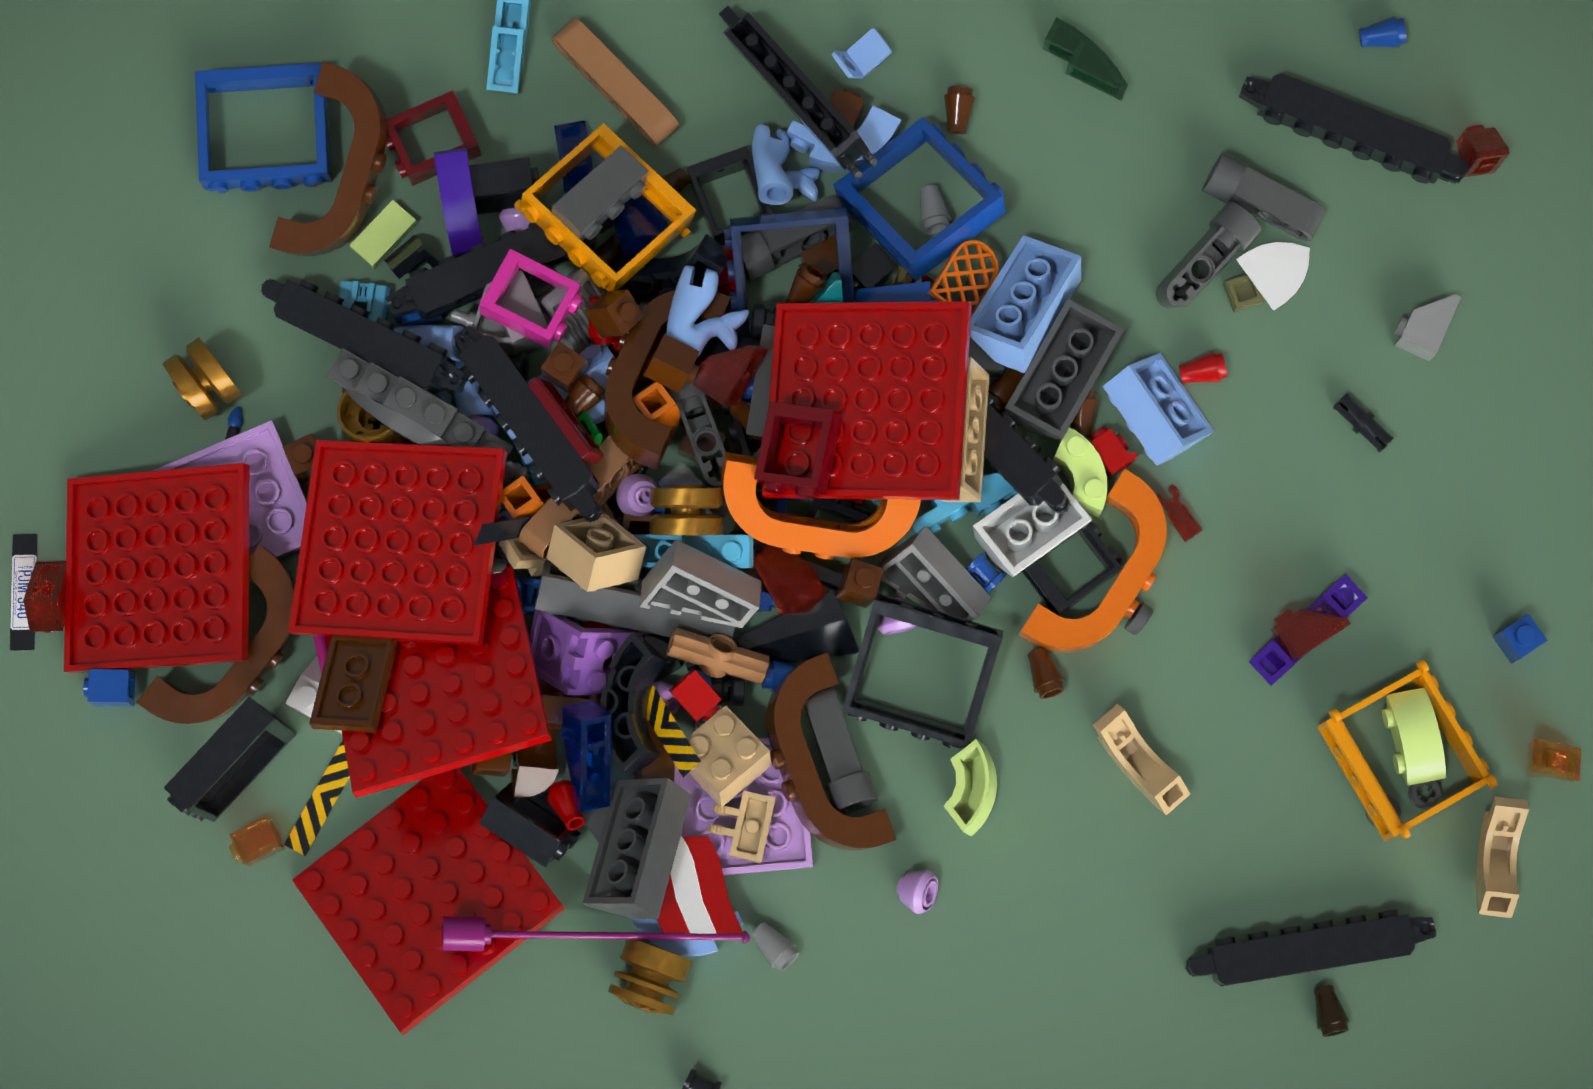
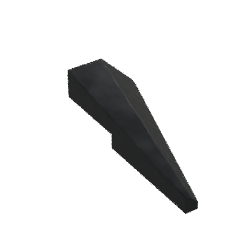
M833 590L733 639L738 647L769 656V663L771 660L784 663L798 662L824 653H828L829 658L859 653V648L848 620L837 598H835L836 595ZM690 662L685 663L688 672L692 668L701 671L699 665Z

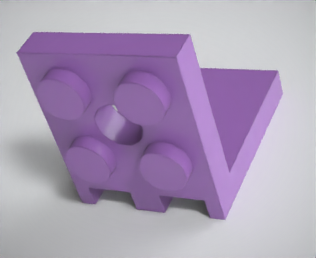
M535 610L529 639L537 675L540 679L566 695H601L602 688L606 687L611 668H609L610 664L603 668L604 661L611 655L612 659L614 658L622 643L632 632L642 638L644 634L638 630L626 628H583L563 615H549L541 610Z

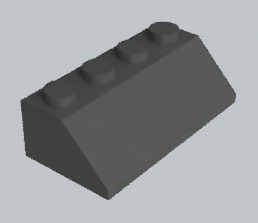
M1067 299L1006 405L1004 412L1017 425L1031 433L1062 440L1125 329Z
M669 778L617 780L582 904L630 919H658L692 794Z

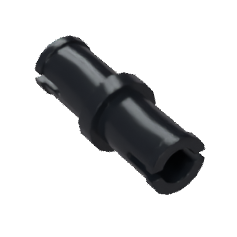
M1348 393L1339 400V403L1337 402L1334 405L1333 409L1337 410L1353 426L1352 430L1356 434L1360 432L1379 453L1394 439L1373 419L1375 416L1371 412H1365Z

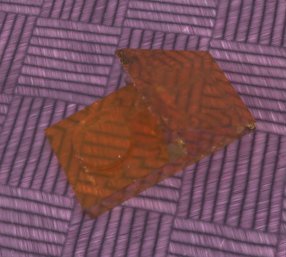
M1533 739L1528 747L1527 777H1551L1564 781H1579L1581 749L1542 739Z

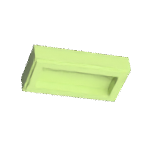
M392 200L349 246L375 269L414 228L417 221Z

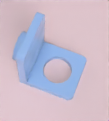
M872 28L847 51H834L831 55L848 78L863 79L892 53V49L878 30Z

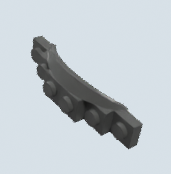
M344 348L326 375L327 379L343 387L348 395L373 417L418 445L502 448L507 451V459L514 449V446L486 431L484 426L457 412V409L403 377L399 376L398 378L378 365L366 362Z

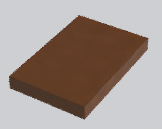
M331 635L309 722L310 726L313 729L377 733L398 642L395 639Z

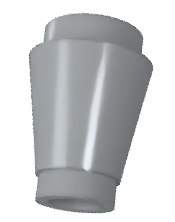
M928 185L920 190V225L925 229L926 234L937 235L950 225L949 223L952 218L939 191V187L937 185Z
M766 922L758 925L751 933L752 938L772 968L776 967L780 972L790 966L799 955V952L795 949L796 944Z

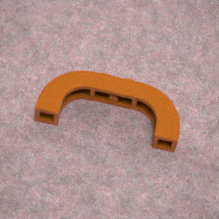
M655 382L633 397V402L643 416L670 427L671 439L680 422V410L663 385ZM641 464L633 473L642 468L644 465ZM523 475L502 490L501 502L513 519L534 516L551 498L547 492L551 485L549 482L539 485L530 484Z
M728 452L724 454L721 473L722 487L726 504L732 517L748 535L762 543L781 547L782 551L786 553L801 554V551L813 552L816 557L829 560L833 559L834 556L845 558L872 556L896 544L911 528L919 511L921 500L882 499L880 506L872 516L864 521L851 524L778 513L765 507L756 496L757 481L754 479L758 458Z
M1124 469L1106 497L1105 502L1122 512L1132 523L1136 535V543L1132 555L1099 607L1088 616L1078 619L1063 618L1038 603L1019 633L1020 637L1033 645L1053 652H1076L1098 644L1110 635L1124 616L1129 619L1140 604V602L1135 600L1141 589L1147 592L1156 579L1157 575L1152 573V571L1159 562L1166 543L1167 524L1165 514L1153 490L1142 479L1127 469Z

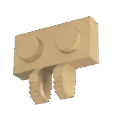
M743 790L739 809L728 806L721 808L719 805L713 804L712 812H715L717 815L737 817L735 829H730L722 825L713 824L708 826L707 832L733 838L729 857L762 864L776 798Z

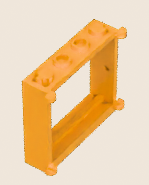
M604 123L522 194L521 200L519 199L514 203L519 213H524V217L529 222L536 223L542 228L551 243L561 246L568 253L572 263L578 267H583L591 275L593 282L599 288L606 289L607 292L617 291L679 234L684 238L690 235L691 231L687 227L691 224L696 209ZM619 146H622L649 171L645 183L647 188L642 195L663 213L672 224L620 271L615 273L538 199L590 153L597 151L606 159Z
M1423 659L1415 663L1418 670L1341 713L1336 708L1328 712L1331 718L1317 726L1384 842L1399 834L1403 840L1410 837L1409 829L1486 784H1488L1490 789L1498 786L1496 778L1493 775H1489L1487 763L1481 757H1478L1473 749L1471 736L1465 729H1461L1455 719L1456 713L1450 702L1444 700L1439 692L1438 682L1435 676L1428 672V664ZM1412 681L1416 689L1425 688L1433 706L1438 726L1472 781V784L1403 823L1342 720Z

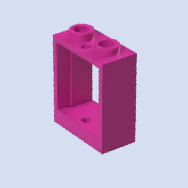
M510 249L483 296L479 309L481 315L550 349L554 341L559 342L563 338L568 327L564 322L569 313L575 314L583 297L580 296L579 283ZM519 269L566 292L547 329L499 306Z

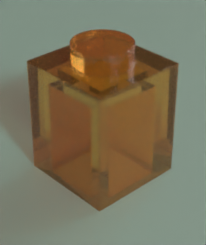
M266 816L230 834L233 843L229 845L234 859L237 863L242 861L244 865L249 867L285 849L272 820Z

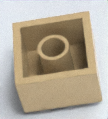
M604 513L598 521L596 520L591 523L581 518L554 524L547 559L558 567L561 572L575 581L581 589L589 592L638 580L646 545Z
M724 706L687 737L701 760L689 774L721 808L771 767L770 750L727 706Z

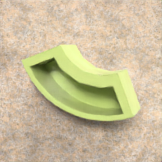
M1069 427L1060 442L1053 462L1068 479L1071 494L1088 514L1098 518L1104 508L1107 496L1105 467L1094 446L1083 435Z
M1425 688L1386 695V709L1382 710V717L1385 727L1387 729L1390 728L1394 740L1396 754L1393 755V764L1396 773L1402 774L1407 786L1445 779L1446 766L1442 739L1435 712Z
M977 739L950 759L956 772V785L952 796L944 804L945 809L962 832L969 836H973L987 820L997 793V775L993 759L985 745Z

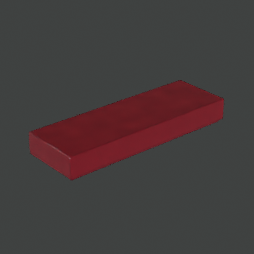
M535 378L528 384L535 396L583 460L597 464L604 457V453L554 385L543 379Z

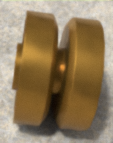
M198 337L186 346V353L195 364L193 367L190 368L184 359L176 354L163 362L162 365L173 379L172 384L189 406L192 405L206 421L218 412V405L209 394L211 391L214 390L221 400L228 404L242 395V393Z
M671 485V488H650L651 506L654 508H671V514H656L650 518V535H723V518L715 514H702V508H719L723 505V488H702V485Z

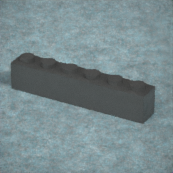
M549 560L544 561L535 609L541 610L546 614H560L575 617L583 622L594 621L607 624L613 628H628L638 630L646 635L657 634L667 637L671 636L673 629L680 628L709 638L713 634H724L732 638L735 629L733 626L701 620V615L683 611L681 615L670 614L671 609L650 605V609L639 607L643 579L587 592L581 589L565 573L561 572Z

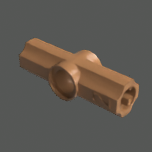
M680 628L673 629L666 651L667 656L699 665L701 671L710 677L722 678L729 674L758 684L763 682L769 665V656L738 647L729 636L713 634L709 638Z

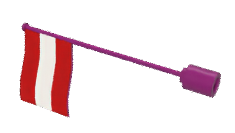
M680 836L660 915L657 919L662 933L492 931L491 924H485V917L443 916L442 951H484L485 944L491 945V938L738 940L746 944L750 939V935L747 931L743 930L742 932L729 902L721 862L709 837Z

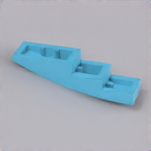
M497 0L495 25L492 27L486 90L510 93L519 92L532 0Z

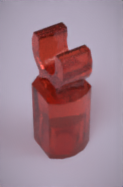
M1172 484L1167 488L1172 495L1171 501H1164L1159 493L1156 496L1162 508L1169 513L1166 515L1184 542H1187L1201 533L1203 529L1186 504H1181L1179 501V490Z

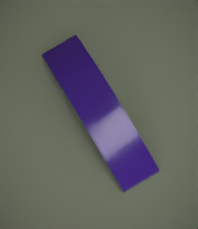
M466 148L434 152L452 255H457V257L469 253V249L473 246L484 243Z
M1345 574L1256 654L1249 663L1272 686L1368 597Z

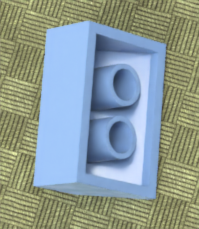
M1161 352L1128 365L1102 386L1107 392L1110 402L1117 407L1126 420L1127 427L1137 436L1144 447L1146 455L1154 461L1156 466L1173 459L1214 432Z

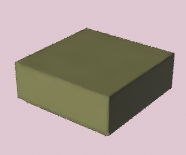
M1247 274L1223 282L1233 313L1265 302L1264 297Z

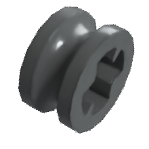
M1435 781L1410 785L1408 797L1414 806L1426 809L1439 801L1441 789ZM1424 784L1429 787L1427 791H1432V797L1427 798L1425 802L1420 800L1421 795L1417 796V789L1423 788Z

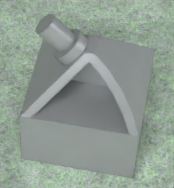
M518 271L499 306L547 329L548 325L523 271ZM491 283L486 284L482 298ZM479 307L477 313L471 312V314H468L458 309H454L450 321L466 327L470 326L481 337L484 335L493 336L507 355H518L519 352L529 354L544 347L481 315Z

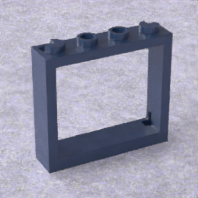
M846 208L730 218V229H724L726 248H732L733 260L727 261L729 280L735 279L736 291L730 292L731 310H748L741 232L834 223L837 270L842 281L843 303H855L849 222ZM747 317L746 321L735 330L737 337H754L751 336L749 319Z

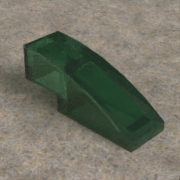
M1056 17L1045 38L1043 50L1068 61L1065 74L1122 101L1128 84L1118 68L1090 38L1072 25Z

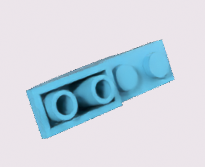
M999 473L983 475L981 502H942L941 500H930L929 502L934 509L915 519L909 530L914 535L926 526L935 535L941 530L939 525L949 519L954 523L969 514L967 510L969 507H971L977 518L984 513L987 516L1002 505L1001 503L1011 497L1013 498L1018 493Z
M632 534L646 545L641 567H654L675 539L734 568H753V537L750 535Z

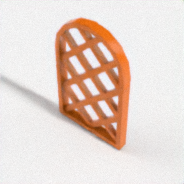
M969 240L961 243L951 253L928 294L938 302H952L950 292H959L960 300L966 301L964 291L972 290L975 300L970 302L972 306H975L971 312L972 317L998 276V261L994 252L988 245L980 241ZM967 245L976 246L977 254L969 255ZM962 248L964 255L956 256ZM979 258L981 269L972 270L970 259ZM984 258H990L992 268L986 269ZM956 260H965L968 271H959ZM952 263L954 272H947ZM987 273H993L990 282ZM974 274H982L985 285H976ZM969 275L971 286L962 287L960 276ZM955 276L957 287L949 288L946 277ZM942 280L944 288L936 289ZM985 289L979 298L977 290ZM938 293H945L946 299H944Z

